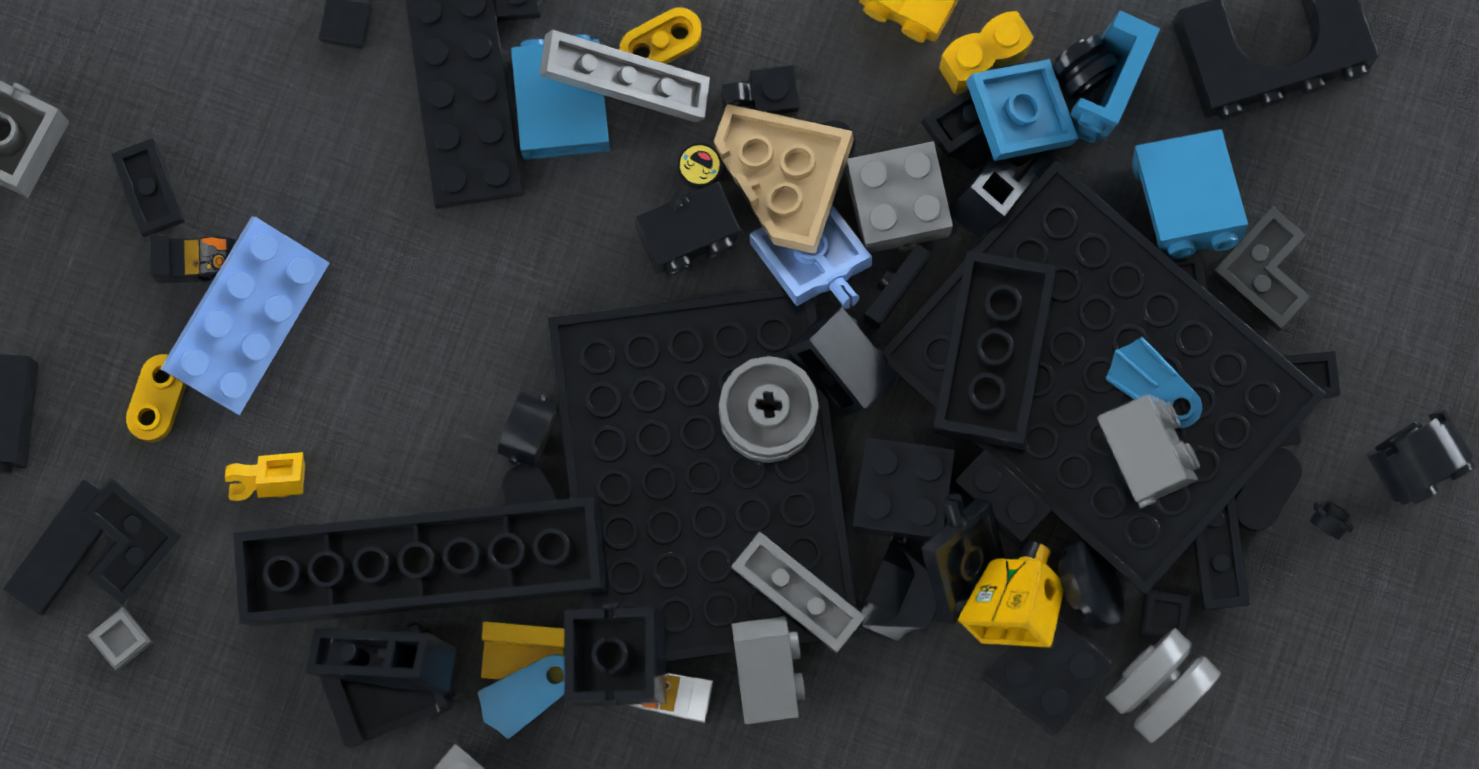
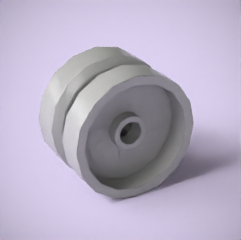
M772 356L750 359L733 370L722 387L719 401L722 433L734 450L750 460L764 463L787 460L804 448L814 432L819 408L816 389L806 372L789 360ZM769 404L774 406L777 411H774L773 418H765L764 411L760 408Z
M1176 628L1170 630L1154 646L1150 645L1126 668L1122 673L1123 677L1105 696V699L1120 714L1133 711L1145 699L1149 702L1138 714L1134 723V728L1149 743H1153L1171 728L1205 694L1221 674L1206 657L1192 660L1180 672L1176 669L1188 656L1191 649V643Z

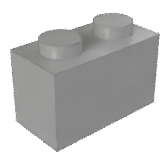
M786 617L732 623L744 723L752 724L799 717L797 701L805 700V690L802 673L794 674L792 660L801 658L797 631L788 632Z

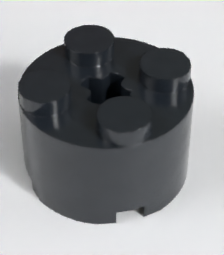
M1445 409L1429 414L1428 416L1431 421L1424 426L1421 423L1418 424L1417 421L1409 424L1379 443L1375 447V452H1369L1366 455L1395 502L1400 501L1402 505L1413 501L1414 504H1418L1438 492L1435 486L1436 483L1449 477L1452 481L1456 480L1476 467L1471 460L1473 457L1472 452Z

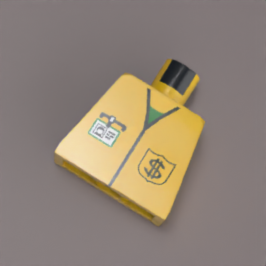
M1027 541L1024 544L1019 559H994L989 562L958 618V621L981 644L1051 647L1064 591L1060 578L1046 564L1050 550L1038 542Z

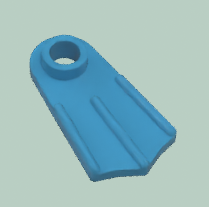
M1143 337L1115 350L1106 381L1133 400L1149 394L1164 400L1165 403L1170 402L1173 406L1176 400L1185 399L1190 404V411L1183 416L1177 415L1181 424L1178 428L1190 427L1198 421L1202 413L1200 397Z
M548 655L478 691L483 722L496 729L506 739H510L564 695V679L562 682L553 681L550 678L549 671L551 667L557 666L564 672V655Z

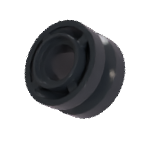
M1099 34L1079 40L1061 53L1052 65L1057 80L1066 79L1067 81L1063 92L1069 100L1078 96L1082 97L1099 87L1113 74L1112 71L1119 65L1118 60L1113 54H1101L1105 43Z

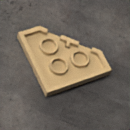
M727 104L714 139L716 151L719 153L773 245L816 254L854 141L853 132Z

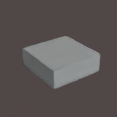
M124 607L87 635L115 671H119L153 643Z

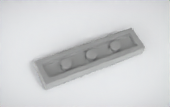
M551 30L545 34L539 76L695 123L705 118L710 77L556 30Z

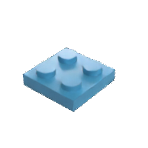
M1050 59L973 73L966 80L994 161L1072 146L1079 139Z

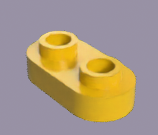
M678 7L670 9L626 33L620 42L619 50L634 54L636 49L643 47L650 52V55L647 57L648 59L668 64L691 52L698 46L702 36L701 22L698 16L687 8ZM683 27L688 31V35L684 39H676L672 36V31L675 28Z
M168 354L155 355L145 362L127 410L126 424L128 429L134 436L145 442L160 441L170 433L187 386L171 375L165 383L156 382V373L160 370ZM149 410L154 411V422L147 426L143 425L141 422L142 414Z

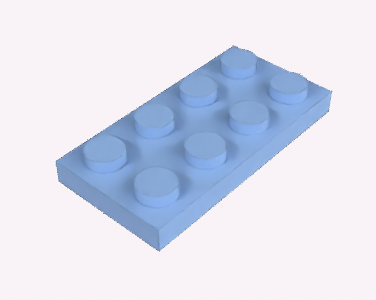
M251 216L160 369L233 413L240 415L330 263L259 218Z

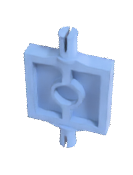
M833 205L816 254L773 245L763 227L749 234L751 246L796 306L828 291L833 292L844 309H848L850 304L854 306L858 302L859 296L853 291L847 280L871 267L872 256Z

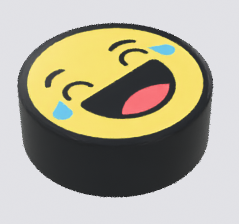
M692 144L685 148L679 156L678 172L680 178L691 188L701 189L718 181L721 175L722 162L720 155L708 144Z

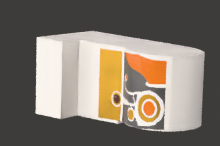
M668 673L666 674V704L629 706L706 724L713 681Z

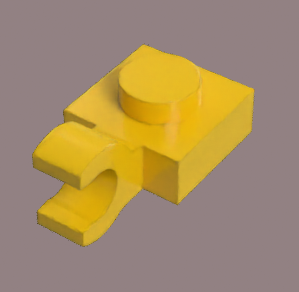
M303 452L258 456V463L256 465L235 463L226 466L225 482H241L239 484H230L229 500H245L255 490H257L258 498L303 494L305 475Z

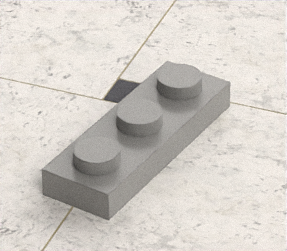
M761 532L756 535L731 566L736 573L835 653L841 649L865 619L863 614Z

